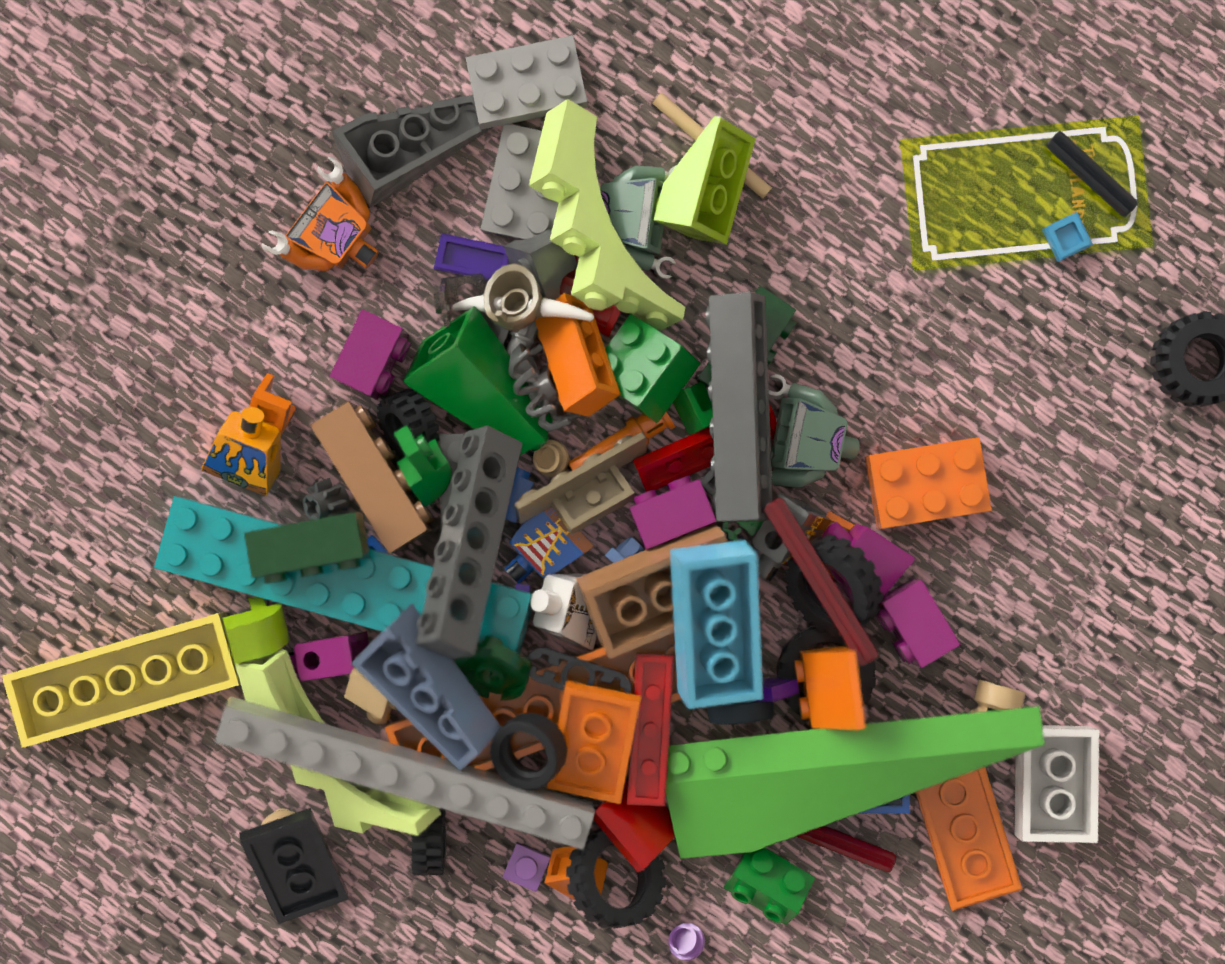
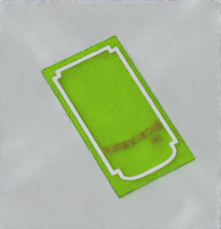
M1139 115L900 139L899 149L901 150L912 252L911 266L913 271L1055 257L1042 229L1076 212L1093 245L1074 255L1153 247L1154 240L1151 231ZM1061 131L1138 201L1137 206L1129 215L1121 216L1047 148L1048 141L1057 132Z

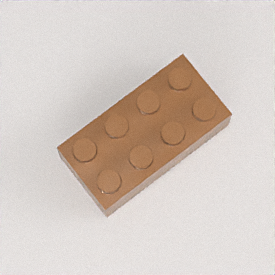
M348 401L310 425L389 554L399 552L433 531L429 524L435 520L427 506L424 507L420 501L416 502L410 493L412 489L409 487L401 470H396L391 462L392 459L396 458L395 453L391 450L385 438L379 437L377 439L372 431L377 424L366 407L363 408L362 405L357 406Z
M715 522L576 578L600 644L609 659L674 633L670 549L728 542L726 535Z

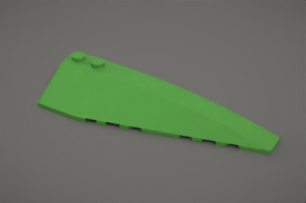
M1039 706L865 724V729L859 730L814 729L669 745L666 797L680 859L754 852L1044 746L1041 710Z

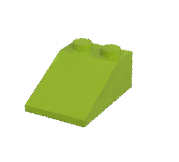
M714 116L663 183L660 196L655 204L656 212L653 220L687 237L727 245L756 138L725 119Z

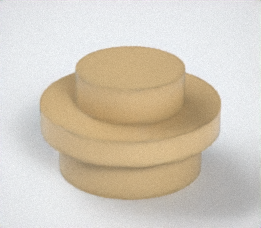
M548 440L539 450L534 451L533 463L542 475L555 477L566 470L569 463V454L561 442Z

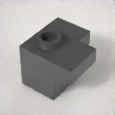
M548 229L532 238L514 240L505 245L504 248L510 264L524 266L534 275L540 287L542 297L552 300L560 297L562 279L566 274L575 270L578 264L574 255L567 253L562 247L550 241L552 230Z

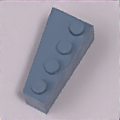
M411 603L351 664L450 762L461 770L481 753L501 726L453 659L415 644L418 634L417 624L421 615L413 603Z

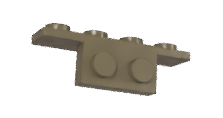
M643 432L633 437L631 435L625 436L614 445V448L603 454L596 453L591 455L583 462L582 466L575 470L559 473L545 487L539 490L532 489L527 491L515 503L517 520L522 524L548 508L553 507L569 533L573 535L633 501L635 492L621 474L619 468L647 452V438Z

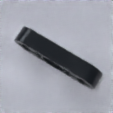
M546 647L534 649L527 657L532 664L533 658L540 659L542 654H546L549 656L548 662L558 667L560 664L559 659L568 661L562 670L561 682L553 680L557 674L556 672L545 670L543 675H539L536 673L537 667L532 665L529 676L537 682L564 690L568 681V671L573 666L579 665L585 667L589 672L590 678L586 685L593 686L595 671H600L604 673L600 678L601 681L611 683L614 678L620 679V686L625 688L624 693H631V683L622 672Z

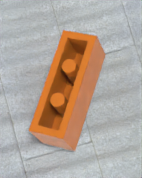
M564 293L556 299V301L575 306L593 314L592 309L587 307L584 302L569 294ZM538 317L535 321L538 337L543 344L548 360V368L553 375L559 393L558 399L564 411L590 417L621 395L595 317L592 321L566 317Z

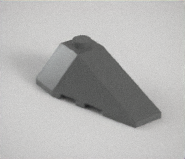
M473 95L435 101L430 106L410 109L407 106L397 108L396 112L377 115L376 112L363 114L335 129L332 135L347 175L358 186L368 208H371L400 192L491 128L480 130Z

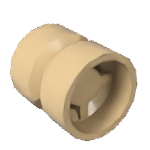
M979 680L974 695V700L978 706L970 710V713L987 712L988 708L995 710L1022 708L1026 693Z

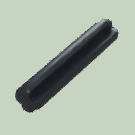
M1057 132L1048 141L1047 148L1121 216L1125 217L1135 209L1138 201L1063 132Z

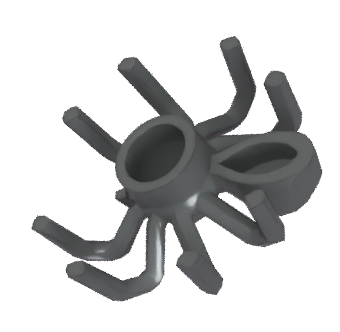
M520 343L511 353L509 375L516 380L514 392L520 396L529 395L531 402L526 407L527 414L539 417V426L547 431H554L570 424L572 420L582 417L583 415L575 413L566 416L557 415V404H560L558 399L559 393L553 375L548 368V363L539 370L533 358L544 349L543 344L539 343L529 351ZM525 382L530 383L529 387L521 388ZM537 406L542 407L540 409L534 410V408ZM547 413L556 422H547L545 420Z

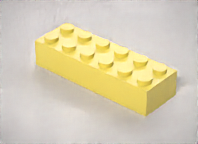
M227 613L213 614L3 675V682L22 748L241 685L223 618L227 617Z

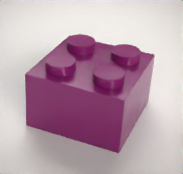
M361 309L329 377L378 401L380 394L388 395L394 383L395 376L391 372L396 361L403 363L410 350L411 343L407 340L409 334L403 328Z
M688 475L669 483L668 488L670 491L657 496L655 490H651L634 497L635 505L629 507V510L645 549L716 521L700 479L691 482Z
M911 579L883 596V601L879 604L881 609L875 616L884 630L893 631L897 641L892 644L903 662L912 663L923 668L960 646L955 634L922 580Z

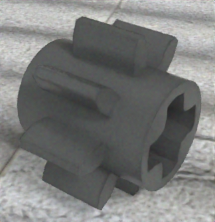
M330 478L307 487L309 494L304 497L303 507L309 519L315 520L342 515L349 508L350 500L346 489L340 484L332 486Z

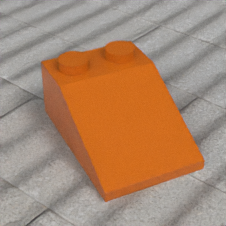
M845 646L799 651L800 660L794 661V669L797 682H803L805 697L799 698L801 719H808L811 728L865 729L855 651Z

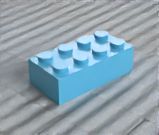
M745 540L670 549L678 694L688 709L763 699L756 552Z

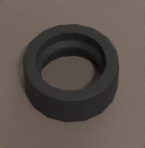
M532 712L519 714L505 723L492 739L490 753L493 766L501 778L514 787L529 790L542 787L559 773L566 762L567 746L564 735L554 722L546 716ZM525 732L532 734L542 743L548 758L547 764L543 769L533 770L527 768L517 760L512 752L510 743L515 733Z

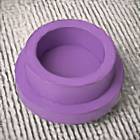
M692 923L679 924L669 935L670 951L680 960H693L704 949L705 936L702 930Z

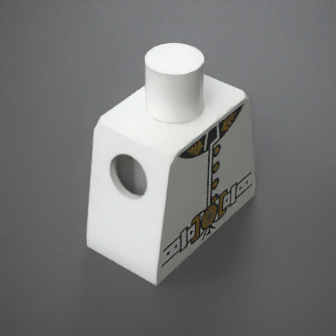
M548 574L544 578L542 589L535 591L531 596L530 604L535 611L533 625L561 641L593 650L597 633L576 581V578L584 574Z

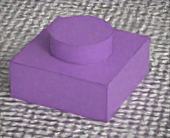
M517 842L502 878L536 892L551 856Z

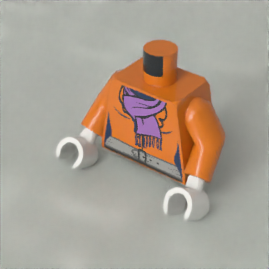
M328 157L335 166L331 173L325 174L319 166L317 167L319 175L326 180L325 184L286 235L273 230L269 231L270 234L275 235L278 239L276 247L271 248L262 244V248L269 253L280 254L283 259L305 270L328 271L334 266L342 269L350 257L367 269L379 254L377 249L364 240L372 229L367 223L371 214L358 186L346 173H343L342 165L335 158Z

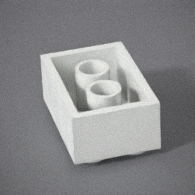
M1043 725L1045 745L1016 756L1015 836L1023 842L1098 843L1099 730L1091 726Z

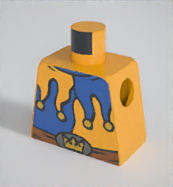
M247 407L242 411V414L236 411L231 412L219 430L201 471L267 496L281 470L280 430L277 427L264 423V413L258 408Z

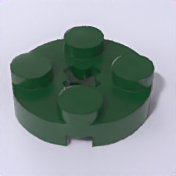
M484 636L481 642L478 641L475 655L455 659L456 665L478 696L488 698L490 693L502 694L500 700L504 701L516 699L525 692L532 669V664L527 658L521 657L513 650L505 647L503 642L494 636Z

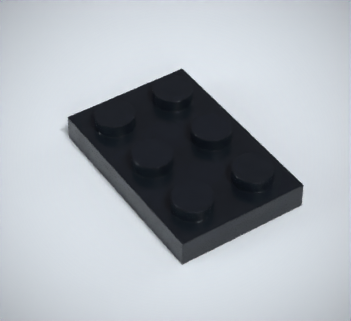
M311 808L239 833L240 844L278 924L349 900L345 883Z

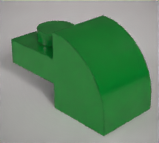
M406 425L394 433L406 455L397 464L409 487L423 506L426 507L438 499L447 489L451 480V467L435 439L427 443L422 434L415 437Z

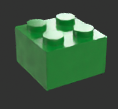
M633 314L629 315L605 348L621 394L618 398L655 423L660 421L701 364L682 345Z

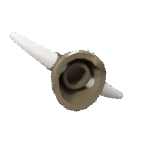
M517 264L504 265L494 272L487 282L484 295L464 299L455 303L452 307L454 311H465L475 306L479 311L486 312L487 316L495 324L512 331L526 328L529 324L536 321L538 317H566L586 321L594 319V315L585 310L542 297L540 287L534 275L526 267Z

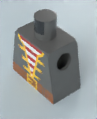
M781 493L777 497L784 499L809 541L821 536L832 521L803 500ZM770 520L764 521L753 539L752 545L763 553L757 561L758 574L772 581L781 565L787 566V562L792 556Z

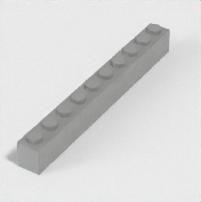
M230 697L225 705L215 738V743L580 849H584L594 817V807L591 801L543 787L524 790L510 785L500 775L467 765L459 770L447 759L235 697Z

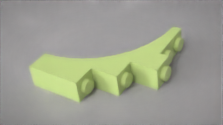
M567 99L546 113L529 186L542 193L545 198L558 203L550 241L562 247L567 253L579 257L571 296L584 302L587 307L599 311L615 305L620 311L633 314L648 325L661 331L683 320L685 306L663 292L641 270L623 245L611 223L603 202L595 169L594 138L597 116Z
M280 649L270 655L235 664L246 701L324 723L303 690L286 650ZM291 765L297 784L324 790L334 827L363 834L372 825L418 836L440 815L438 807Z

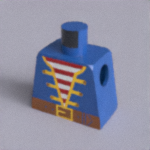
M550 507L524 522L509 543L517 550L519 555L504 569L518 584L534 570L544 579L548 574H555L591 550L594 545L581 531L571 535L553 507Z

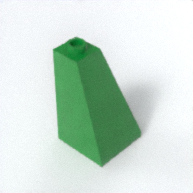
M475 306L422 340L403 379L407 386L474 429L489 426L522 442L520 456L529 450H539L549 439V431L541 428L538 424L539 417H533L526 412V407L531 402L529 395L520 396L514 392L516 380L509 375L510 356ZM525 382L521 388L529 387L528 382ZM537 406L534 408V410L540 409L542 407ZM547 413L545 420L552 423L553 419Z

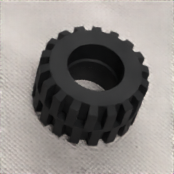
M1203 311L1198 314L1193 313L1170 323L1169 327L1160 332V340L1154 342L1152 350H1156L1155 356L1150 357V365L1156 366V372L1152 373L1154 380L1160 379L1162 383L1158 388L1163 393L1169 392L1172 395L1170 399L1174 402H1185L1184 406L1202 407L1225 401V315L1221 313L1212 315V311ZM1195 338L1209 341L1216 348L1219 355V369L1216 375L1209 381H1201L1190 374L1185 365L1184 354L1186 347Z

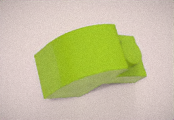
M249 598L251 611L223 618L235 664L270 655L287 645L290 636L282 603L266 606L264 598Z

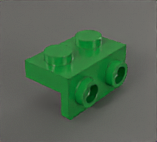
M767 848L742 854L733 874L726 881L724 889L731 892L732 897L737 901L751 904L763 911L764 916L769 920L787 925L799 914L815 877Z

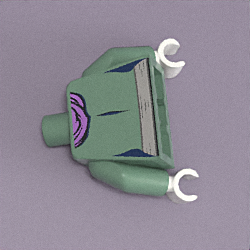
M636 165L615 176L612 182L603 183L600 186L601 196L613 227L626 250L641 270L649 271L653 269L657 277L668 279L672 276L661 273L660 264L663 261L671 264H676V262L671 257L654 258V254L660 255L664 225L653 219L656 212L655 204L660 196L663 183L676 166L667 172L663 167Z
M775 374L770 377L771 380L779 381L783 384V388L779 392L769 390V397L773 399L782 398L771 449L775 454L771 460V467L774 468L771 471L773 486L804 487L823 479L827 470L837 471L841 457L850 460L857 457L860 447L859 440L845 436L848 425L847 419L838 415L837 407L822 391L798 383L788 385L781 375Z

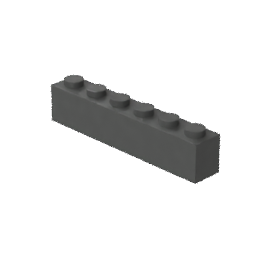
M753 292L709 296V306L706 310V321L710 327V344L707 348V357L711 364L712 372L708 393L710 400L713 402L710 434L712 439H714L711 471L715 477V493L712 497V507L716 514L717 522L766 521L769 518L764 512V507L772 501L765 296Z

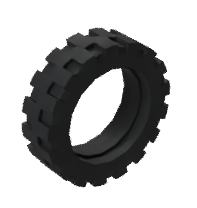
M835 535L814 538L810 543L821 561L840 572L851 587L854 599L852 611L863 627L878 614L881 609L879 604L883 601V592L880 591L882 581L880 576H876L874 572L876 569L874 563L864 557L865 552L861 548H854L851 546V541L845 538L838 540ZM791 557L787 562L789 569L785 571L784 576L785 580L788 581L786 586L788 596H792L794 600L792 605L796 611H801L804 615L802 618L809 625L813 623L817 626L816 630L822 633L830 632L831 636L840 637L839 631L795 560Z
M816 625L808 627L795 634L783 647L777 662V678L795 679L794 661L799 660V651H805L819 643L848 646L842 636L834 637L831 636L830 632L822 633L816 630ZM874 660L863 666L857 662L862 706L869 702L872 690L875 688L876 665ZM799 690L796 695L784 698V701L793 711L801 716L799 698L805 696Z
M603 830L591 832L587 836L584 849L577 848L572 850L569 857L572 860L571 865L567 866L566 877H570V884L567 885L569 895L573 894L575 908L585 913L584 918L591 923L598 922V926L602 928L613 927L614 929L642 923L644 918L654 914L656 911L654 907L661 903L664 896L661 894L662 888L666 887V877H663L662 872L665 869L663 859L659 860L657 856L644 870L637 872L638 885L636 894L628 906L620 909L613 907L602 898L598 891L594 871L596 860L602 850L609 846H616Z

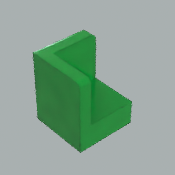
M699 382L691 387L688 386L682 389L673 401V405L688 435L710 427V421L713 418V402L709 398L705 385Z

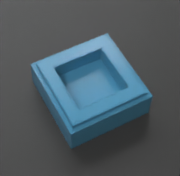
M1077 212L1042 229L1057 262L1093 245Z

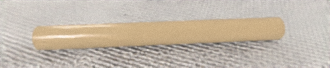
M660 93L652 103L695 141L703 132L704 128L663 93ZM748 167L744 183L763 199L772 187Z

